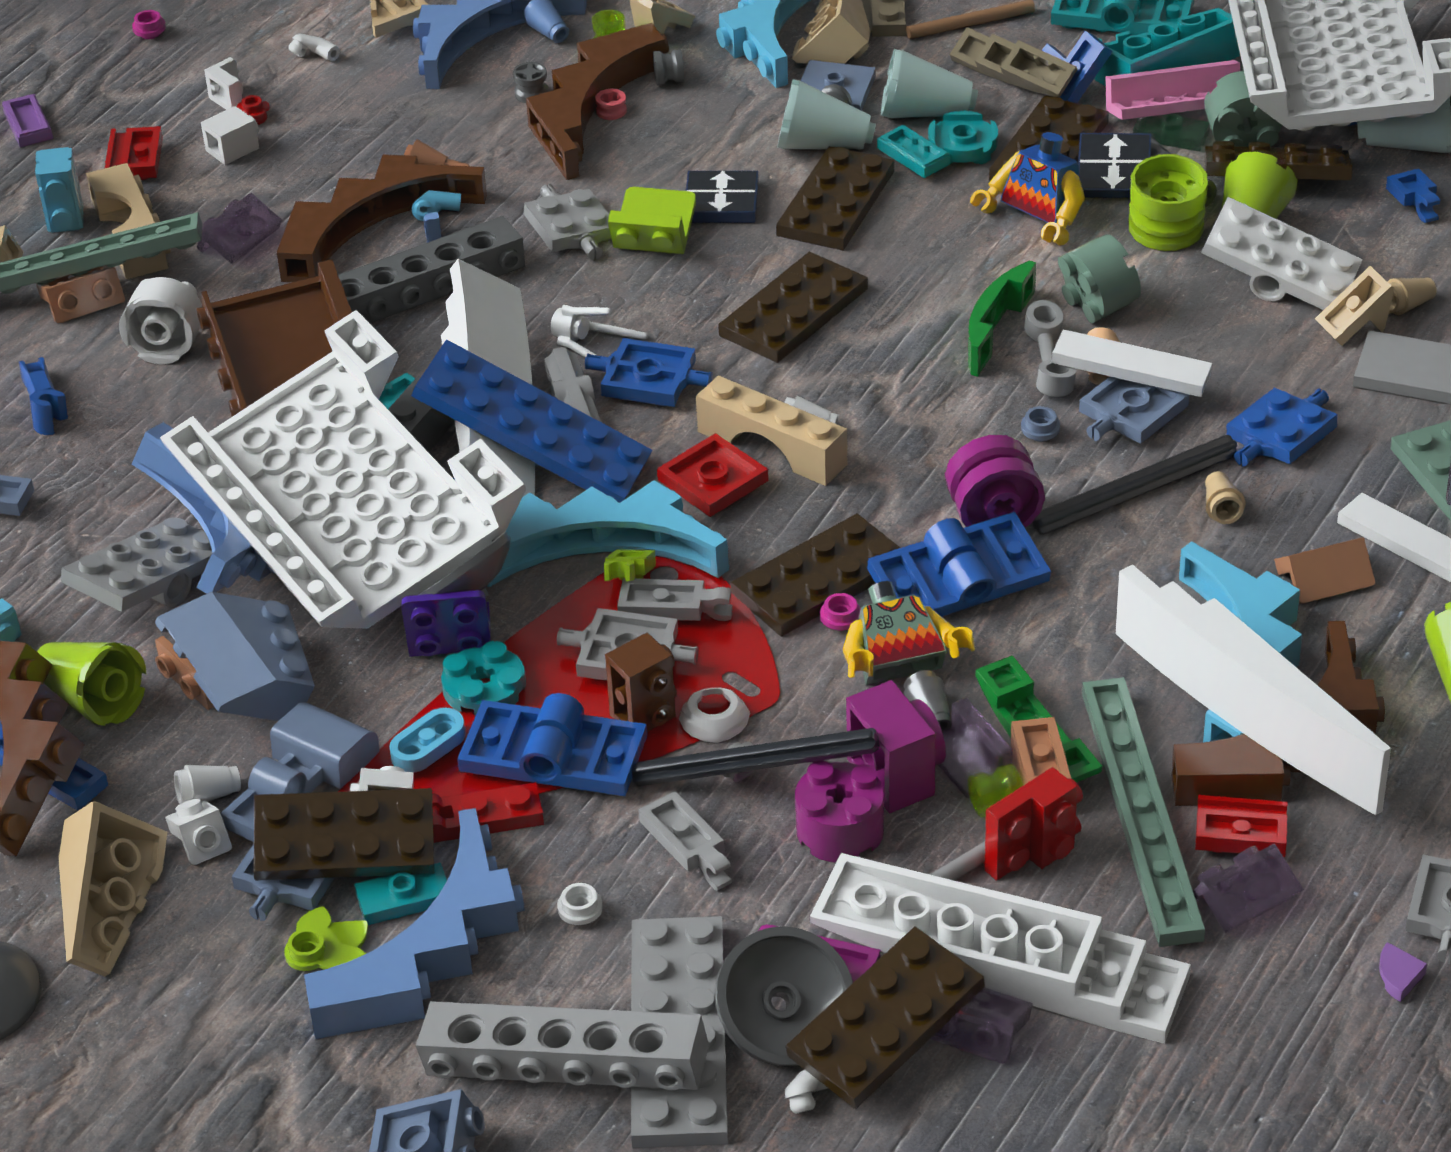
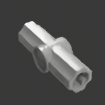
M566 347L553 349L552 353L544 358L545 372L550 381L551 396L601 422L595 407V396L589 375L584 376L576 353L568 351Z

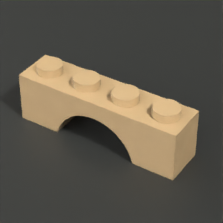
M128 163L86 173L92 204L100 221L123 223L112 230V234L160 222L157 213H153L149 195L144 194L140 176H133ZM171 249L164 250L151 258L140 256L126 260V262L120 265L125 278L130 279L168 269L166 254L171 253Z
M719 375L696 395L699 433L706 436L716 433L730 443L743 432H753L762 435L772 441L784 453L794 473L824 486L831 482L848 465L847 428Z

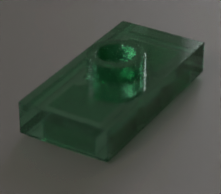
M1177 114L1138 118L1133 128V133L1151 134L1161 145L1194 151L1202 150L1210 132L1208 121L1185 118Z

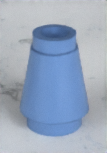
M532 0L526 6L524 16L528 26L555 43L563 42L568 37L569 28L550 0Z

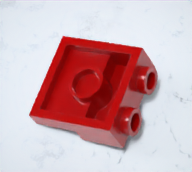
M1051 767L987 808L985 872L997 881L1011 871L1019 870L1029 859L1043 869L1055 860L1066 857L1074 848L1075 835L1081 832L1082 829L1080 820L1076 816V805L1083 800V793L1079 785L1074 780L1065 777L1054 767Z

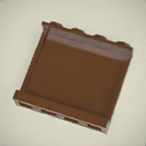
M332 259L318 263V276L212 303L207 291L201 292L202 307L197 308V316L201 329H209L211 338L207 339V344L212 360L220 361L222 369H218V377L223 392L230 390L232 400H229L228 404L231 416L233 417L332 352L324 330L352 313Z

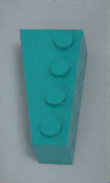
M1215 8L1178 18L1177 25L1161 23L1149 25L1148 32L1131 36L1129 31L1116 34L1115 41L1104 43L1113 52L1093 80L1106 86V76L1235 59L1240 56L1232 15L1220 8Z

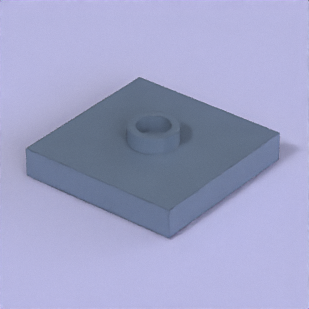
M809 60L800 81L820 91L830 84L842 86L851 96V106L862 111L876 78L875 67Z

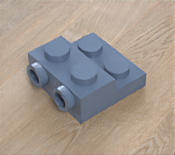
M462 1089L376 1110L369 1152H476L474 1148L475 1136L484 1133V1117L479 1107L472 1104Z

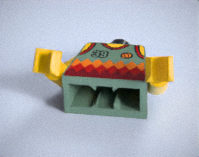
M881 581L868 589L873 604L861 607L859 618L851 623L842 649L848 664V677L854 678L855 671H863L865 685L910 676L923 670L941 669L947 653L946 647L949 648L951 657L957 658L960 656L959 648H968L971 651H975V645L971 629L967 627L955 628L930 606H924L917 595L897 598L892 582Z

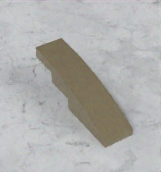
M968 27L949 54L952 61L979 73L1017 87L1059 98L1077 71L1076 66L1020 40L1015 44L993 33L991 37H988Z

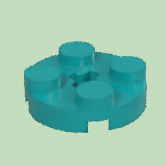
M953 111L944 114L943 121L938 122L936 125L935 120L930 123L928 140L950 153V164L953 162L985 164L991 160V153L998 146V127L993 120H991V125L983 121V114L973 111Z
M489 641L481 648L473 647L463 650L458 654H450L443 661V672L441 675L444 698L452 708L462 712L461 706L467 709H474V715L477 714L482 700L515 705L519 701L518 694L522 689L525 690L526 687L524 665L520 658L508 651L506 645L500 641ZM490 678V682L483 683L478 679Z

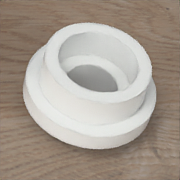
M586 883L569 885L563 890L557 902L560 918L572 925H585L595 921L600 916L603 908L600 895L591 885Z

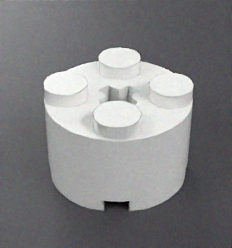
M166 277L142 280L135 289L119 321V331L125 345L128 348L131 345L139 352V358L150 363L170 364L179 360L191 348L201 327L197 316V308L202 307V303L197 296L196 288L189 282H180Z

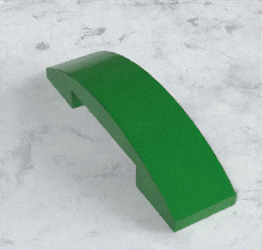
M1029 260L1002 274L986 288L976 302L969 320L968 365L971 375L978 377L992 357L993 330L1006 310L1022 312L1034 295L1036 287V262Z
M1013 655L976 669L975 676L1010 738L1012 721L1052 717L1034 695V681ZM1057 724L1071 779L1077 783L1101 773L1102 765L1082 740L1078 738L1071 741Z

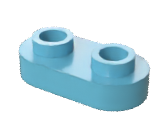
M437 708L428 712L397 734L391 740L389 746L393 766L400 767L405 772H419L458 746L465 738V725L462 714L452 708Z

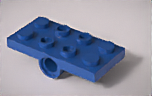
M1016 512L965 528L957 519L949 518L934 524L926 532L924 541L868 558L867 569L875 583L881 581L892 582L897 598L917 595L924 606H930L940 616L1048 582L1051 575L1050 568Z
M554 693L547 696L541 708L482 700L457 759L460 772L626 796L632 780L633 765L639 761L647 739V724L585 715L584 708L578 700L562 693Z

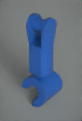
M43 357L38 358V362L25 364L24 361H19L21 378L30 396L33 428L41 435H54L53 418L60 421L68 419L66 397L62 392L54 389Z

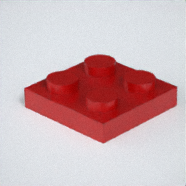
M716 433L657 468L659 482L674 490L683 499L709 517L769 481L768 468Z

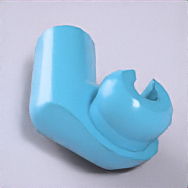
M428 190L413 203L412 214L417 220L423 221L425 214L430 212H439L442 209L459 211L461 194Z

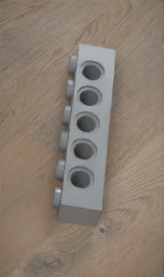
M430 1001L416 1048L426 1075L440 1078L468 1077L484 1080H523L531 1083L542 1081L571 1083L574 1085H616L622 1088L634 1086L663 1088L666 1090H698L709 1042L701 1014Z

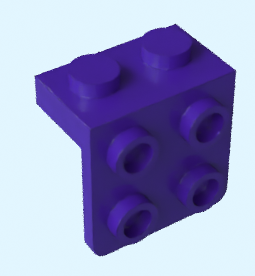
M481 590L406 596L401 600L409 657L459 653L473 647L481 648L485 643L491 641L489 602H486V595Z

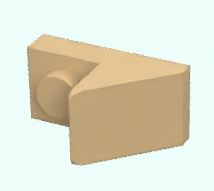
M630 0L634 26L652 23L660 34H664L667 27L675 29L677 24L690 28L695 18V15L665 0Z
M1369 266L1315 319L1341 346L1369 320L1383 332L1395 289Z

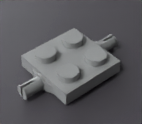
M545 184L540 189L541 198L524 203V216L551 252L580 248L586 252L590 260H594V257L597 260L602 256L603 251L597 244L611 239L608 226L610 214L590 189H578L561 195L557 193L552 184H548V187Z
M598 608L592 623L585 630L577 631L559 628L557 634V645L581 648L576 662V672L579 677L607 680L605 654L647 632L660 645L664 644L670 649L675 661L695 665L698 659L697 646L674 644L679 631L678 619Z
M1423 854L1405 931L1441 939L1437 958L1445 963L1447 950H1450L1448 964H1451V859Z

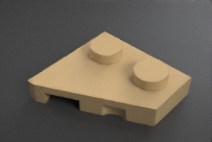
M370 0L374 37H380L406 26H413L414 18H419L421 5L429 4L424 0Z

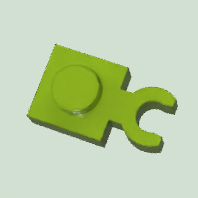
M616 549L605 558L604 580L610 581L617 577L620 580L625 578V581L643 579V575H646L656 566L655 550Z

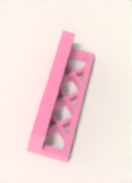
M1230 60L1106 76V111H1109V113L1121 120L1205 109L1204 100L1208 91L1211 94L1217 87L1216 82L1225 75L1240 71V62Z

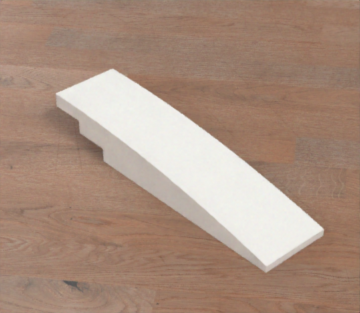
M457 259L450 268L454 292L445 302L449 326L441 335L442 345L447 339L532 385L529 344L520 288ZM455 420L459 452L482 439L525 484L526 491L523 497L528 493L535 495L534 462Z
M1133 564L1119 571L1116 619L1117 636L1180 688L1279 758L1374 815L1383 812L1391 748L1217 599L1213 598L1201 605L1174 581L1159 588Z
M844 853L840 854L810 915V923L865 946L880 949V952L883 953L891 949L916 926L982 974L985 980V988L983 990L1090 1024L1164 1044L1190 977L1191 964L1146 953V940L1102 930V917Z

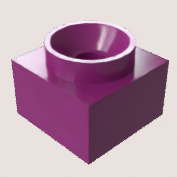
M892 680L847 697V731L874 728L878 733L880 743L879 750L876 752L847 757V760L857 765H871L876 769L877 777L883 786L884 807L890 814L934 796L935 766L945 761L946 746L940 725L929 706L920 699L909 701Z

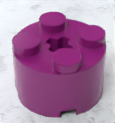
M824 760L812 762L807 768V773L801 777L795 789L796 835L801 845L803 842L810 848V854L828 862H837L841 853L860 857V853L872 847V851L876 849L884 835V791L877 777L876 769L867 764L829 763Z

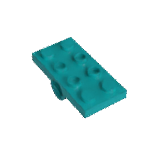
M1055 0L1051 12V24L1061 25L1065 28L1095 29L1099 32L1129 31L1131 35H1139L1148 32L1149 25L1157 23L1177 25L1178 18L1191 15L1194 0Z

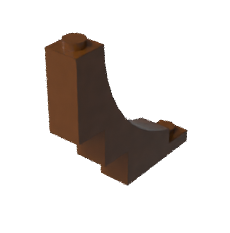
M652 23L578 42V63L552 70L553 91L526 98L528 127L566 180L580 177L579 162L582 161V154H584V132L590 117L596 110L595 96L597 93L605 89H619L639 77L654 72L653 51H661L663 54L669 53V44L665 34H660Z

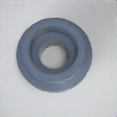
M1044 406L1033 407L1026 412L1025 417L1022 419L1021 431L1026 437L1034 441H1047L1058 435L1060 421L1052 409Z

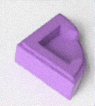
M1387 942L1380 955V975L1385 983L1386 991L1393 998L1401 1002L1425 976L1427 964Z

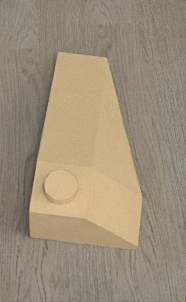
M821 0L814 11L816 13L815 17L804 29L809 35L806 40L802 37L797 41L792 59L796 63H808L809 60L845 64L851 57L854 59L859 58L868 49L870 27L862 0Z
M96 801L91 802L64 820L59 853V870L66 962L104 977L111 973L130 935L129 928L136 915L143 910L147 902L145 897L151 885L158 880L163 870L167 831Z

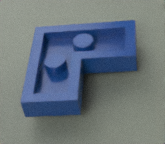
M1084 31L1067 57L1056 47L1048 43L1042 50L1077 67L1076 73L1060 96L1063 100L1078 103L1113 52L1096 36L1087 31Z

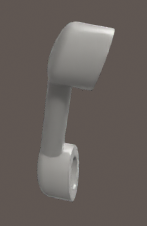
M1038 300L1028 306L1024 325L1027 335L1038 342L1042 363L1039 364L1036 388L1047 396L1063 397L1074 390L1077 372L1075 368L1052 363V352L1055 348L1053 341L1061 334L1063 312L1057 304L1051 301Z

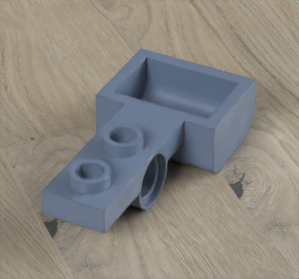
M301 702L274 724L270 731L272 758L274 759L264 757L259 760L250 774L249 788L220 813L225 828L254 842V795L311 793L323 781L341 789L379 752L377 734L310 703Z

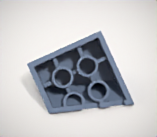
M209 592L158 616L155 621L161 633L169 632L175 640L173 649L179 658H188L196 670L194 679L218 712L279 721L297 704L307 702L315 687L288 605L273 600L263 601Z

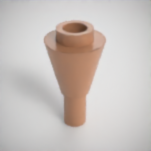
M418 139L413 145L408 144L404 155L417 156L418 164L469 166V164L448 159V156Z

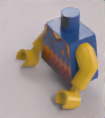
M1051 132L1043 133L1040 145H1034L1016 152L988 183L990 188L987 191H975L971 196L970 202L973 206L977 207L984 198H987V202L981 211L986 214L992 213L996 210V196L999 194L1001 195V202L1047 222L1041 230L1043 240L1048 243L1053 240L1059 246L1064 245L1069 241V232L1066 227L1067 225H1072L1085 199L1078 176L1079 164L1076 160L1060 153L1063 142L1062 136Z

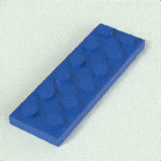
M447 339L415 385L411 395L413 398L585 490L593 486L605 495L613 497L618 503L626 499L652 452V449Z

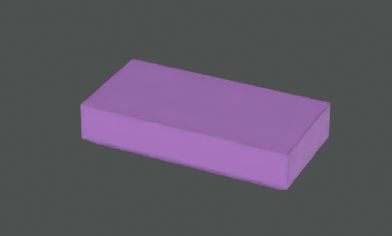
M35 94L2 102L4 114L19 147L53 139L52 130Z

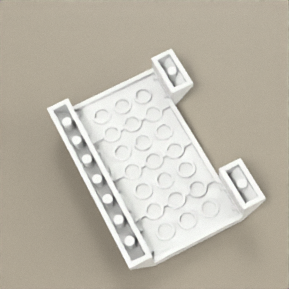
M1228 0L1250 101L1289 130L1306 131L1315 128V126H1346L1351 122L1366 120L1381 122L1392 117L1405 116L1416 118L1426 113H1434L1451 96V38L1423 41L1422 64L1407 17V13L1420 0Z
M355 310L324 330L332 352L210 432H207L192 416L161 436L160 439L321 627L368 629L399 608L404 597L420 594L491 544L492 540L506 532L526 491V486L482 439H479L448 460L454 479L379 401L399 356L397 351Z

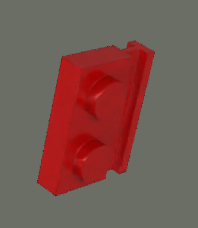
M161 126L126 128L125 133H117L116 129H111L104 169L128 163L133 176L139 175L141 180L157 178L163 141Z
M1198 795L1195 850L1285 857L1288 802Z

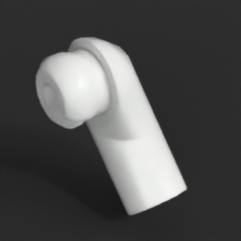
M301 33L293 36V42L289 45V51L298 57H304L306 51L310 50L333 62L340 55L338 46L321 37Z
M803 1070L786 1087L785 1099L789 1098L790 1109L793 1113L809 1111L815 1107L812 1092L827 1089L828 1087L806 1070Z

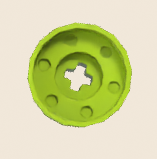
M1176 154L1156 155L1146 158L1136 165L1131 174V201L1129 203L1128 225L1129 232L1137 242L1145 247L1159 251H1177L1190 247L1200 239L1204 231L1205 203L1208 190L1207 173L1203 167L1188 157Z

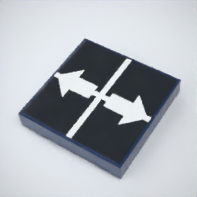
M1080 133L1078 176L1085 198H1130L1131 174L1134 168L1146 158L1151 157V134Z
M688 171L686 191L693 192L696 196V205L691 223H755L759 184L758 171Z

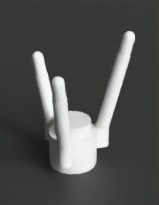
M563 305L562 308H558L555 311L551 320V333L553 336L558 337L557 345L570 348L585 358L588 353L591 355L596 354L574 341L584 339L589 330L643 340L648 338V334L645 332L590 322L588 318L584 317L610 315L612 312L610 308Z

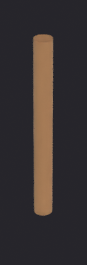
M1025 0L906 26V34L908 39H914L1035 12V4L1033 0Z

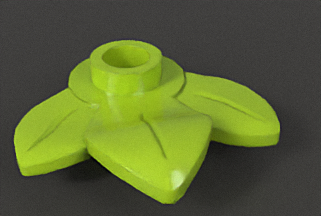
M324 906L315 908L304 914L297 922L296 932L289 937L284 949L286 962L290 967L299 971H311L317 968L325 970L363 956L366 953L360 948L367 937L368 922L365 920L332 922L331 916Z

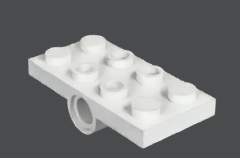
M1230 197L1227 198L1201 251L1202 254L1252 276L1249 282L1250 289L1262 300L1277 301L1285 293H1288L1322 310L1328 307L1354 281L1363 260Z

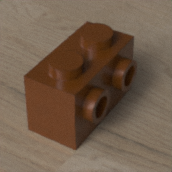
M647 632L605 654L610 716L613 719L647 724L648 732L676 717L675 697L677 696V691L673 680L675 660L672 652L666 645H660Z

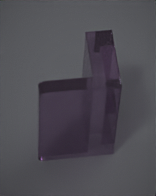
M967 698L952 703L951 728L942 732L946 746V758L938 766L966 798H973L1011 781L1013 749Z

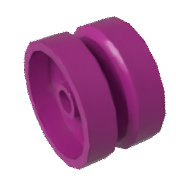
M987 435L973 439L959 448L948 462L945 472L946 486L952 500L956 504V510L965 527L1012 512H1016L1023 526L1027 527L1040 514L1045 501L1044 486L1034 469L1028 451L1019 440L1007 435Z

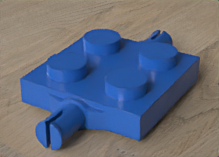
M627 338L622 339L618 349L609 357L588 353L584 364L586 370L606 372L601 382V396L651 403L659 406L675 407L682 390L686 386L706 387L713 380L712 372L692 370L696 361L695 348Z
M1273 388L1226 424L1227 435H1230L1233 440L1244 445L1242 449L1234 454L1235 461L1244 467L1254 458L1262 455L1274 457L1287 464H1291L1337 428L1338 414L1321 407L1329 401L1327 392L1325 390L1321 392L1319 388L1309 397L1300 399L1285 391Z

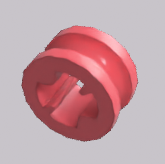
M613 88L605 89L595 96L597 104L596 113L600 118L616 120L626 114V95L623 91Z

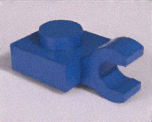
M1419 168L1387 177L1386 189L1403 206L1415 205L1417 214L1422 222L1428 223L1439 220L1438 214L1434 212L1432 207L1440 204V198L1436 194L1437 185Z

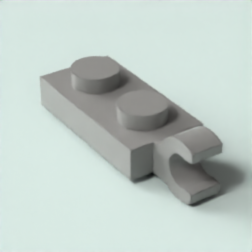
M623 578L617 605L618 611L700 621L702 612L707 613L715 620L728 621L731 620L733 605L730 604L731 589L726 587L705 589L704 580L635 579L633 581H625V578Z
M676 791L638 809L640 823L688 872L700 867L707 882L716 891L732 883V879L724 872V870L731 867L729 860L723 855L725 853L724 840Z

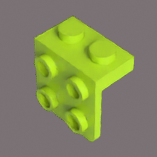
M629 187L625 192L621 211H610L608 226L613 248L684 254L696 205L695 194L690 191Z

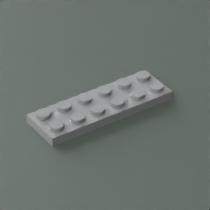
M722 916L632 920L631 1011L701 1014L709 1042L698 1090L631 1087L632 1148L728 1144L725 1029L718 1016L715 1001L716 981L724 962Z

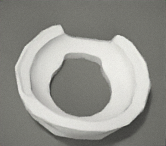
M707 688L694 692L690 696L688 702L682 707L679 720L683 729L692 737L704 742L719 743L729 740L742 732L748 724L750 711L743 700L732 690ZM710 694H722L730 702L729 708L719 714L704 713L698 709L697 705L701 701L702 696Z

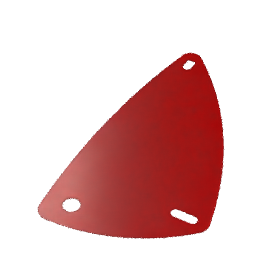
M655 556L656 566L646 575H643V579H651L650 574L654 569L666 566L674 568L678 572L677 580H704L705 589L717 587L731 589V585L722 576L717 578L695 566L661 556ZM603 572L503 642L508 651L520 658L525 668L526 687L525 690L522 689L518 694L519 701L515 705L541 708L547 696L554 693H562L578 700L584 708L585 715L613 719L610 716L607 680L577 676L576 662L581 648L557 645V634L559 628L577 631L585 630L592 623L598 608L618 611L617 605L623 580L617 577L610 581H605ZM732 593L730 598V604L733 605L731 620L718 621L704 612L701 614L700 621L678 620L679 631L674 644L697 646L698 659L695 665L675 661L673 680L677 691V696L675 697L676 717L647 732V739L638 762L653 760L701 741L688 734L683 729L679 720L683 705L688 702L694 692L707 688L732 690L750 711L749 717L771 707L778 701L780 697L778 673L765 634L751 610ZM727 672H734L759 687L760 693L753 697L747 696L724 682L722 676ZM490 678L478 679L483 683L490 682ZM443 692L379 749L377 755L364 768L380 770V768L385 766H393L389 746L391 740L397 734L434 709L452 708L446 702ZM710 694L702 696L697 706L704 713L719 714L729 708L730 702L722 694ZM462 706V712L460 713L464 718V740L426 769L414 772V789L432 788V793L440 797L533 783L459 771L457 759L476 716L474 715V709H467ZM361 771L338 792L350 791L351 783H359ZM537 783L539 794L564 788Z

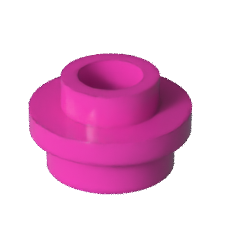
M144 10L137 13L132 24L134 34L144 39H154L166 28L165 20L155 10Z
M836 593L825 600L820 609V619L830 629L837 631L848 630L851 623L858 620L861 608L853 596L845 593Z

